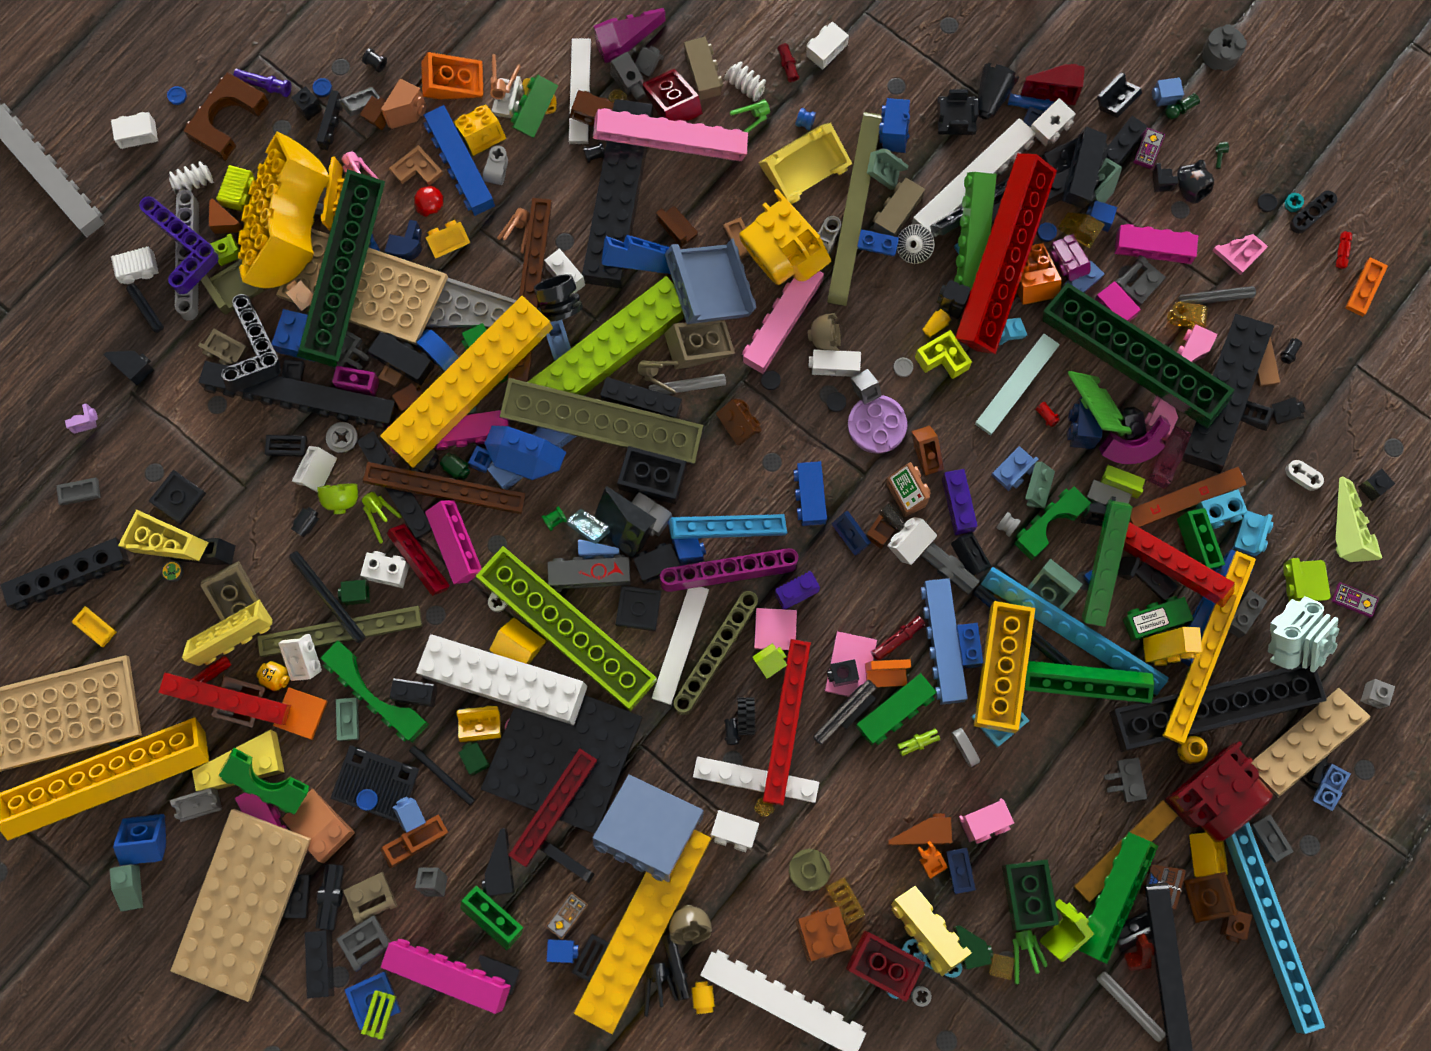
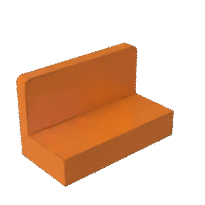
M911 660L865 663L866 680H871L876 687L905 686L907 684L906 669L911 668Z

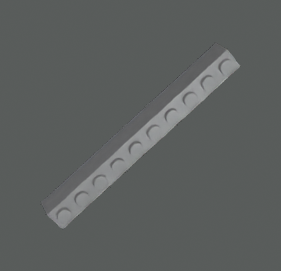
M5 103L0 104V139L78 229L86 237L90 236L105 224L100 218L103 216L102 213L95 206L91 208L88 205L91 201L84 193L80 195L77 192L80 188L73 180L67 181L68 175L61 167L57 169L54 166L57 162L51 155L45 156L43 153L46 151L38 141L36 143L32 141L35 137L27 128L25 130L21 128L23 124L16 116L12 118L9 115L12 111Z

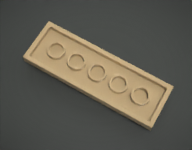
M1340 688L1326 698L1327 701L1320 703L1253 760L1252 764L1259 772V779L1278 798L1370 720L1371 716Z

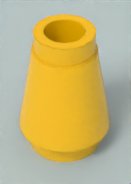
M942 309L935 311L922 331L930 338L947 327L951 318Z

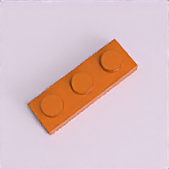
M1371 257L1367 260L1345 309L1362 317L1367 313L1388 265Z

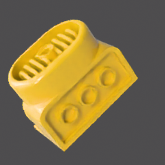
M776 189L774 192L779 201L771 207L767 203L762 204L764 212L739 233V238L754 261L776 285H781L791 276L797 281H806L832 261L820 235L782 193Z

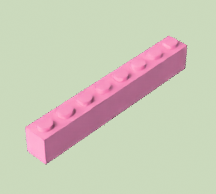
M604 108L598 109L595 115L593 139L743 161L747 155L748 133L742 132L739 129L728 130L720 126L709 127L702 123L690 124L683 120L671 121L664 117L652 118L645 114L633 115L626 111L614 112Z

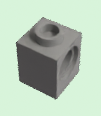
M1377 679L1366 682L1360 702L1379 709L1390 706L1395 686Z

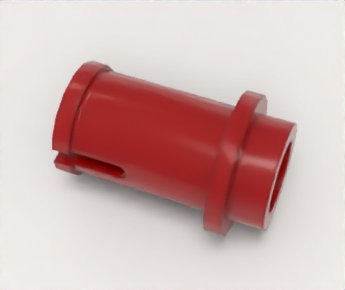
M1046 402L1041 403L1040 407L1035 409L1046 421L1047 426L1053 427L1060 421L1059 415L1055 414Z

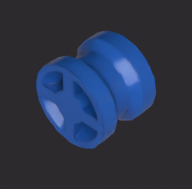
M801 108L795 126H803L806 130L810 131L816 113L807 112L806 109Z

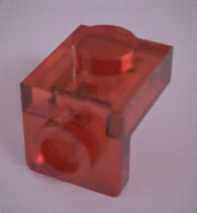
M1145 934L1136 935L1137 952L1125 953L1124 958L1131 971L1151 968V956L1154 955L1153 944L1148 942Z

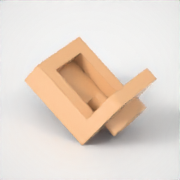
M294 280L286 287L288 291L285 294L301 311L311 304L313 293L301 280L298 283Z

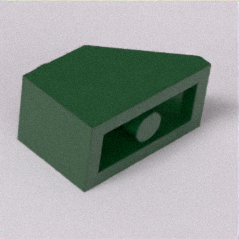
M961 926L953 927L955 934L960 938L958 941L959 945L963 949L967 947L971 951V954L962 962L964 969L968 970L992 964L991 958H994L993 951L990 945L987 946L986 941Z

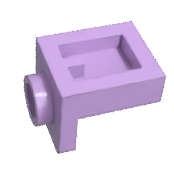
M88 404L82 405L84 415H75L71 419L65 420L66 428L75 434L97 427V413Z

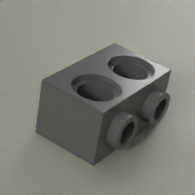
M1252 590L1245 592L1240 599L1228 631L1237 638L1245 635L1267 603V600Z

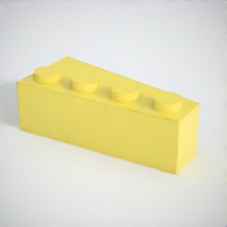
M136 510L118 546L133 553L199 561L209 542Z

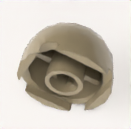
M835 313L818 316L813 321L811 330H808V339L813 341L814 346L818 350H840L837 348V346L841 345L839 324L834 322V319H837Z
M692 905L681 907V909L673 914L669 922L671 941L679 945H685V941H692V944L705 941L711 936L712 931L709 916L704 910Z

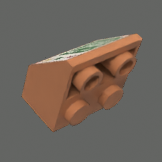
M911 462L889 476L886 481L904 517L925 508L931 494L927 484H923L920 479L921 473L916 466L914 467Z

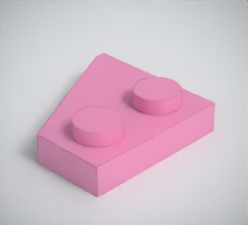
M1252 234L1245 236L1243 239L1230 241V243L1222 246L1217 245L1212 251L1241 275L1268 246Z

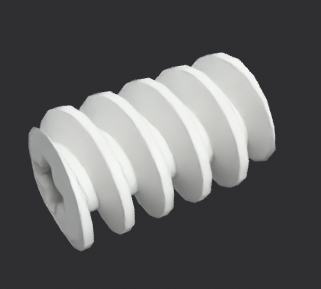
M740 61L737 65L734 64L729 68L724 79L729 80L731 85L735 84L737 89H741V92L744 94L747 93V97L752 98L756 102L765 90L766 80L763 79L759 82L760 75L753 78L754 71L752 70L747 73L748 66L741 69L743 62Z
M199 161V168L191 164L192 170L185 166L184 173L177 169L176 176L169 172V180L176 196L178 190H185V187L187 190L192 191V184L198 189L200 188V183L206 186L207 180L213 183V178L207 165H203Z

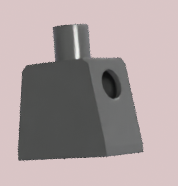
M625 52L612 60L610 74L625 96L633 94L636 101L642 99L646 95L642 89L643 77L629 53Z

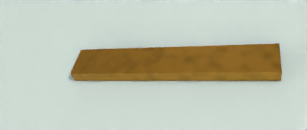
M1162 800L1130 833L1152 842L1178 815ZM1123 838L1073 886L1087 902H1090L1104 889V881L1111 873L1113 860L1121 850Z

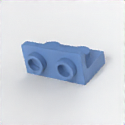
M1019 446L991 475L1008 491L1012 487L1017 489L1024 481L1022 477L1026 473L1028 475L1033 473L1035 462L1039 459L1037 457L1033 459Z

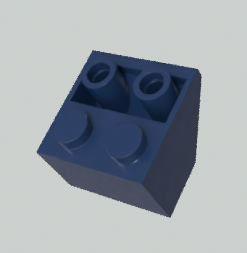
M1080 397L1073 404L1072 410H1069L1068 421H1071V428L1068 429L1067 440H1070V447L1094 449L1102 438V429L1090 409L1084 407L1081 402L1082 397Z

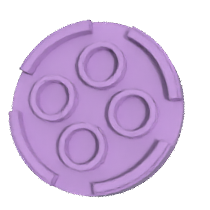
M882 395L867 404H864L861 400L855 404L849 415L848 431L854 443L861 449L870 453H886L895 449L904 439L907 431V419L903 408L898 402Z

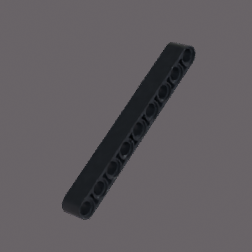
M1167 882L1146 884L1145 896L1167 1050L1193 1051L1169 885Z

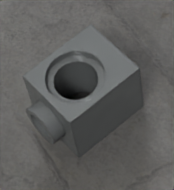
M868 369L851 377L854 392L864 404L882 396L879 382Z
M419 868L415 889L425 897H444L448 876L439 868Z

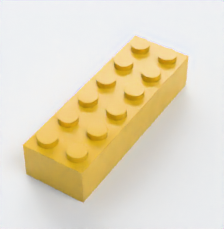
M994 601L991 605L974 720L975 727L1016 733L1019 730L1035 608Z

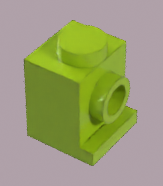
M231 233L227 235L228 237L210 244L218 254V263L221 266L238 259L237 256L240 250Z

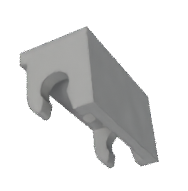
M213 788L170 800L171 806L176 809L174 817L179 819L180 822L222 810L218 790Z

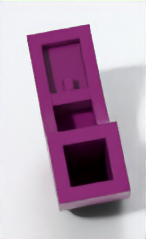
M1160 415L1150 430L1139 439L1125 440L1110 432L1099 447L1100 452L1104 457L1121 464H1137L1147 461L1163 450L1165 444L1161 438L1167 436L1171 425L1165 417Z

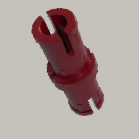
M787 43L779 45L777 50L782 60L781 66L785 69L788 82H795L800 78L795 67V58L792 57Z

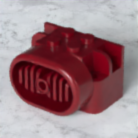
M1240 741L1224 747L1165 799L1189 827H1202L1216 843L1224 841L1237 832L1273 798L1272 792L1259 779V772L1252 764L1253 759L1251 757L1247 758L1239 749L1243 745Z

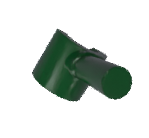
M1220 142L1215 148L1217 154L1216 169H1221L1223 153L1229 152L1228 142Z

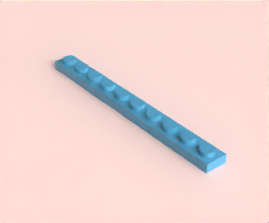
M992 567L981 583L982 586L1011 604L1035 608L1034 619L1115 670L1153 673V694L1156 696L1167 683L1169 677L996 568Z

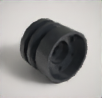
M571 274L548 278L533 288L537 301L543 303L540 310L544 312L543 315L550 322L566 319L583 309L582 302L579 301L580 296L577 293H573L577 287Z

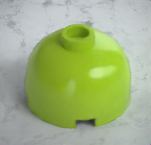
M357 484L317 487L319 502L325 509L333 510L334 514L346 513V509L352 508L357 502Z

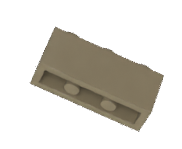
M706 37L684 42V52L699 99L703 100L721 95L723 81L716 72L718 71L716 59L713 60L711 56L713 55L711 43H707Z
M905 178L902 183L899 182L893 191L895 194L892 198H887L883 205L885 207L883 211H878L875 215L873 230L896 237L922 200L925 189L908 178Z

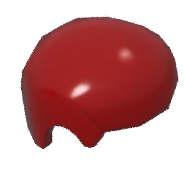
M422 187L414 197V208L417 213L426 217L429 214H437L443 207L444 197L436 187Z

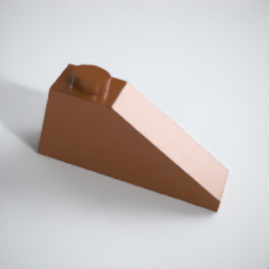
M933 814V818H928L888 840L887 846L928 845V841L933 845L951 844V817H945V814Z

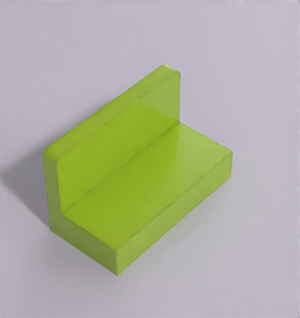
M1110 465L1106 466L1101 483L1132 494L1131 497L1136 499L1139 498L1144 490L1142 489L1145 482L1144 478Z

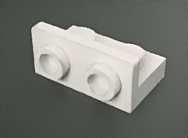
M305 634L300 639L283 640L278 643L291 681L311 679L321 672L320 662L310 634Z

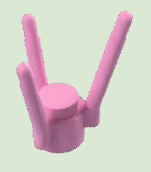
M348 152L343 155L342 161L345 173L347 169L360 173L359 169L362 166L371 177L377 178L363 162L362 158L357 157L355 152Z

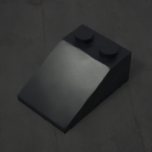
M609 487L604 489L594 514L615 546L632 558L646 545L657 520Z

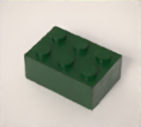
M1048 859L1002 866L1012 930L1059 925Z

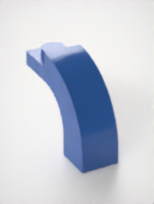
M427 329L423 331L421 338L417 341L418 345L416 346L430 356L443 373L459 358L432 330Z

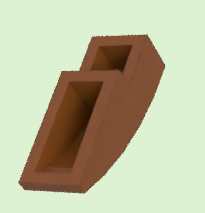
M439 815L425 821L426 823L405 832L401 837L381 848L380 851L390 869L449 833Z

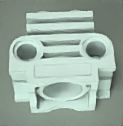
M1304 597L1298 602L1291 599L1286 605L1285 611L1271 622L1270 632L1272 640L1268 646V653L1273 654L1270 662L1286 669H1293L1303 661L1302 668L1307 669L1311 664L1310 671L1314 673L1319 666L1322 667L1325 664L1328 655L1333 654L1337 648L1335 641L1339 633V628H1337L1338 618L1334 617L1330 622L1331 615L1326 614L1323 617L1324 607L1315 600Z

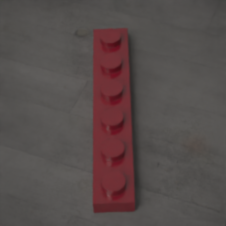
M582 749L578 750L509 853L510 857L525 867L529 865L597 763V759Z

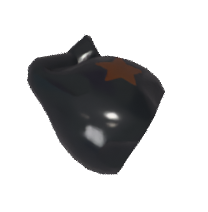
M1202 159L1195 164L1181 166L1177 171L1180 192L1186 201L1197 204L1208 196L1214 186V177L1207 171L1206 164Z

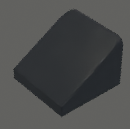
M1122 557L1117 576L1131 580L1136 574L1141 561L1140 558Z

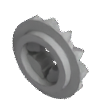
M339 422L328 429L326 443L331 450L337 453H347L350 449L354 448L358 440V433L351 424ZM337 433L339 435L341 434L342 436L347 434L345 436V438L347 439V443L344 441L338 442L340 439L338 438Z

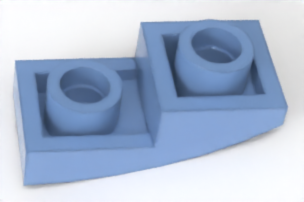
M1330 763L1322 777L1321 785H1318L1313 801L1333 811L1343 794L1341 791L1351 774Z

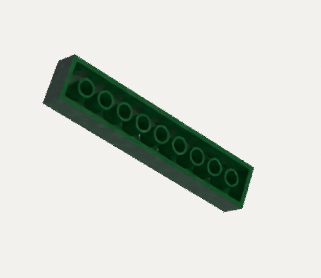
M347 169L297 357L332 367L337 366L386 181Z
M1068 282L1043 311V322L1207 429L1232 398L1235 389Z

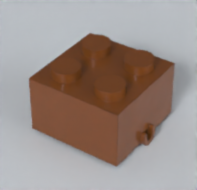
M839 906L819 912V910L814 911L809 916L795 920L808 962L823 957H832V954L852 949Z

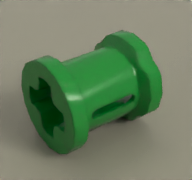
M559 506L550 514L541 516L550 532L560 523L567 522Z

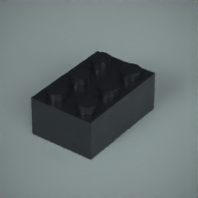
M628 446L617 482L618 489L634 494L640 492L649 498L676 505L687 469V463L684 460Z

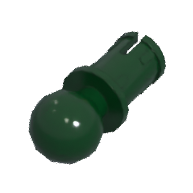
M1193 93L1183 100H1177L1176 105L1172 104L1166 107V117L1171 120L1176 119L1180 113L1185 114L1187 110L1200 104L1198 95Z

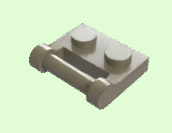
M384 872L343 890L357 925L373 915H377L389 908L392 910L397 907ZM385 895L386 901L360 912L359 907Z

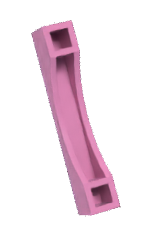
M1195 325L1192 330H1187L1183 338L1186 342L1184 346L1180 345L1177 353L1194 363L1209 353L1218 334ZM1156 396L1151 405L1154 409L1152 413L1148 412L1145 418L1146 432L1150 430L1161 415L1171 425L1167 436L1161 438L1166 440L1170 436L1178 416L1175 407Z

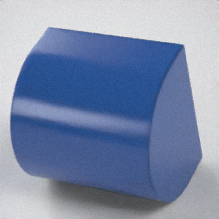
M476 446L468 464L472 468L486 473L492 459L486 449Z

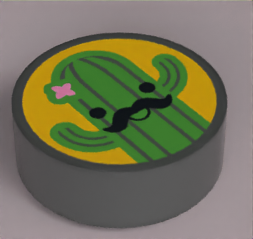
M169 561L162 567V576L169 582H177L183 577L184 569L175 561Z

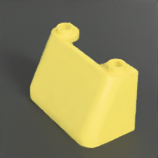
M831 123L818 126L759 162L760 167L773 186L791 204L801 199L800 195L803 191L831 174H843L848 171L847 167L852 164Z

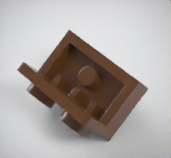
M732 399L716 413L736 445H741L753 434L762 431L758 419L751 415L748 404L741 399Z

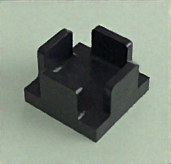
M950 89L947 97L937 98L939 135H976L978 99L976 97H967V89Z

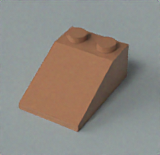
M314 789L307 793L295 815L289 812L282 818L292 832L311 838L307 850L322 863H326L355 834L350 826Z

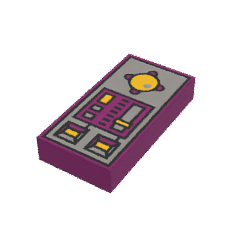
M1147 128L1133 163L1152 169L1165 134Z
M1340 582L1337 584L1331 602L1370 618L1374 614L1379 598Z

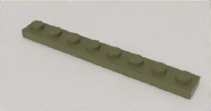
M419 606L352 618L366 638L423 627ZM339 621L257 636L260 657L282 654L278 643L283 640L300 639L305 634L311 635L314 647L334 644L337 640L346 642L354 639Z

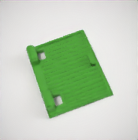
M1068 371V375L1082 396L1081 402L1086 409H1090L1102 430L1114 431L1120 436L1132 433L1130 427L1121 424L1124 418L1107 390L1098 387L1097 384L1101 382L1099 377Z

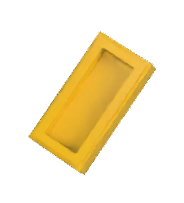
M86 606L72 620L74 625L103 648L117 633V631Z

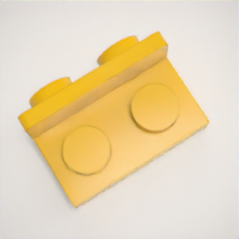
M453 220L446 223V228L440 231L437 227L427 232L429 236L425 238L435 259L470 243L461 221L456 223Z

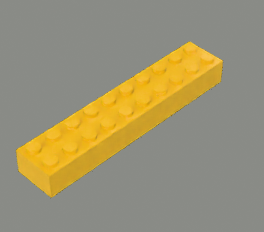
M521 296L380 435L381 438L414 468L553 329L551 322L526 298Z
M196 717L1 792L0 832L7 840H10L209 762L206 732Z
M694 829L670 874L669 882L665 880L658 881L650 873H645L574 1012L575 1015L610 1034L614 1033L711 841L709 836Z

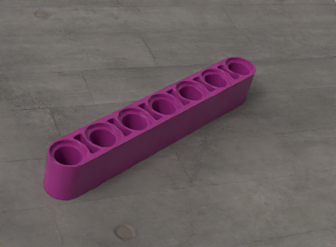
M782 549L670 567L661 572L660 585L664 591L672 592L789 573L797 567L798 554L793 549ZM791 558L794 562L786 563L784 559ZM771 561L774 565L766 566L764 562ZM751 564L754 568L748 570L744 566ZM730 567L734 572L727 573L724 569ZM712 571L714 575L707 576L704 572ZM686 574H692L694 578L686 579L684 576ZM667 577H672L674 581L668 583L665 582L664 579Z

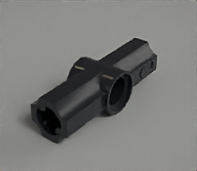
M325 864L322 886H320L317 895V905H319L315 927L317 929L335 930L338 908L341 906L343 899V889L341 888L344 873L343 865Z

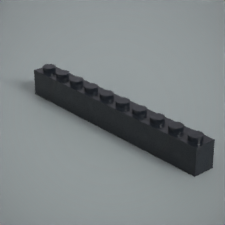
M205 361L198 382L204 388V391L215 394L217 391L231 398L240 396L243 400L250 402L259 400L262 404L272 406L273 403L287 410L296 408L298 411L306 414L315 412L317 415L325 418L334 416L343 422L352 420L356 424L362 426L371 424L381 430H386L395 421L398 411V405L392 400L279 376L237 392H230L226 389L221 376L223 369L228 367V365Z

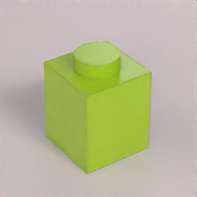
M773 643L753 656V659L766 678L787 666L784 658L787 656L781 647L776 649Z

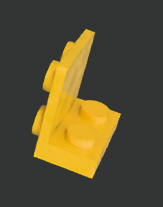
M487 105L479 106L474 111L461 115L457 120L453 121L464 137L473 156L507 139L499 120Z

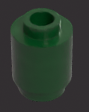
M449 452L440 461L442 469L456 480H464L470 473V465L456 454Z

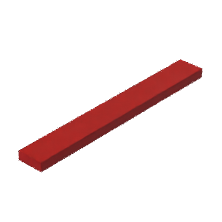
M790 640L763 802L784 805L811 642Z

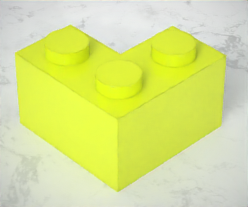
M951 330L917 349L915 359L925 373L942 364L952 379L969 370L972 363Z

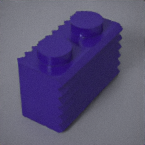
M808 571L805 575L798 576L797 579L794 578V581L791 580L790 583L787 582V584L776 588L775 596L782 609L785 610L818 593L820 586L813 573Z

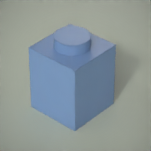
M1180 78L1158 80L1152 89V98L1156 100L1157 106L1176 104V101L1181 100L1184 96Z
M402 798L396 802V806L392 807L405 832H409L426 823L416 800L413 798Z

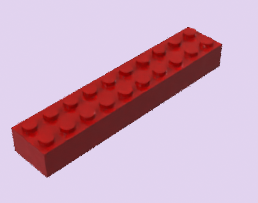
M1017 153L955 338L978 352L996 354L1057 172L1055 168L1037 154Z

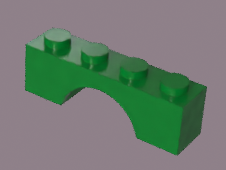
M1075 486L1070 490L1066 488L1058 496L1060 500L1056 504L1052 501L1044 509L1046 513L1042 517L1037 515L1030 522L1032 526L1028 530L1024 528L1016 535L1018 540L1015 542V545L1031 561L1049 544L1046 536V527L1050 521L1057 518H1066L1074 521L1091 504Z
M233 748L220 770L219 777L228 784H235L241 787V790L245 793L254 794L260 797L263 802L272 803L278 806L281 811L285 813L290 812L295 815L308 793L309 786L292 777L279 783L265 782L253 770V757Z

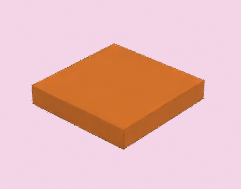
M288 687L282 702L291 705L286 725L274 723L273 726L313 740L328 701Z

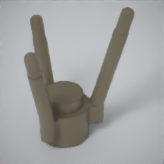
M642 360L639 363L638 373L645 376L646 381H651L673 394L676 393L674 389L654 379L653 376L657 375L659 368L668 365H678V361Z

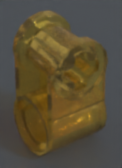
M1177 302L1168 312L1167 319L1173 325L1189 327L1191 329L1195 325H1199L1205 328L1208 308L1199 304Z

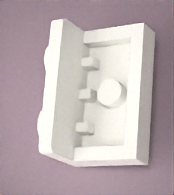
M516 77L511 86L510 93H506L503 99H494L492 113L495 116L512 118L514 112L519 111L520 95L524 94L521 77ZM500 78L506 85L508 84L509 79Z

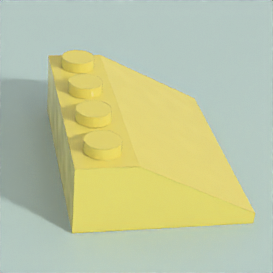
M259 599L187 640L182 658L184 661L197 666L204 663L208 665L215 661L216 656L221 653L225 655L234 650L235 645L239 643L245 644L258 632L263 634L268 631L272 625V618Z

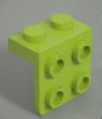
M1291 558L1283 564L1289 602L1291 599L1300 602L1304 597L1315 601L1330 599L1326 565L1323 560L1300 562L1299 558Z
M1059 899L1055 902L1056 909L1063 916V919L1059 922V925H1055L1040 939V942L1057 959L1063 962L1086 943L1094 933L1087 925L1089 920L1081 912L1078 913L1071 903L1065 904Z

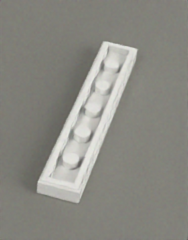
M572 38L570 112L578 90L590 92L591 39ZM570 118L569 144H588L589 125Z
M697 587L687 590L652 695L653 700L672 705L709 593L707 588Z

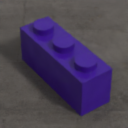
M965 470L944 472L942 483L954 535L974 532L977 528V521Z

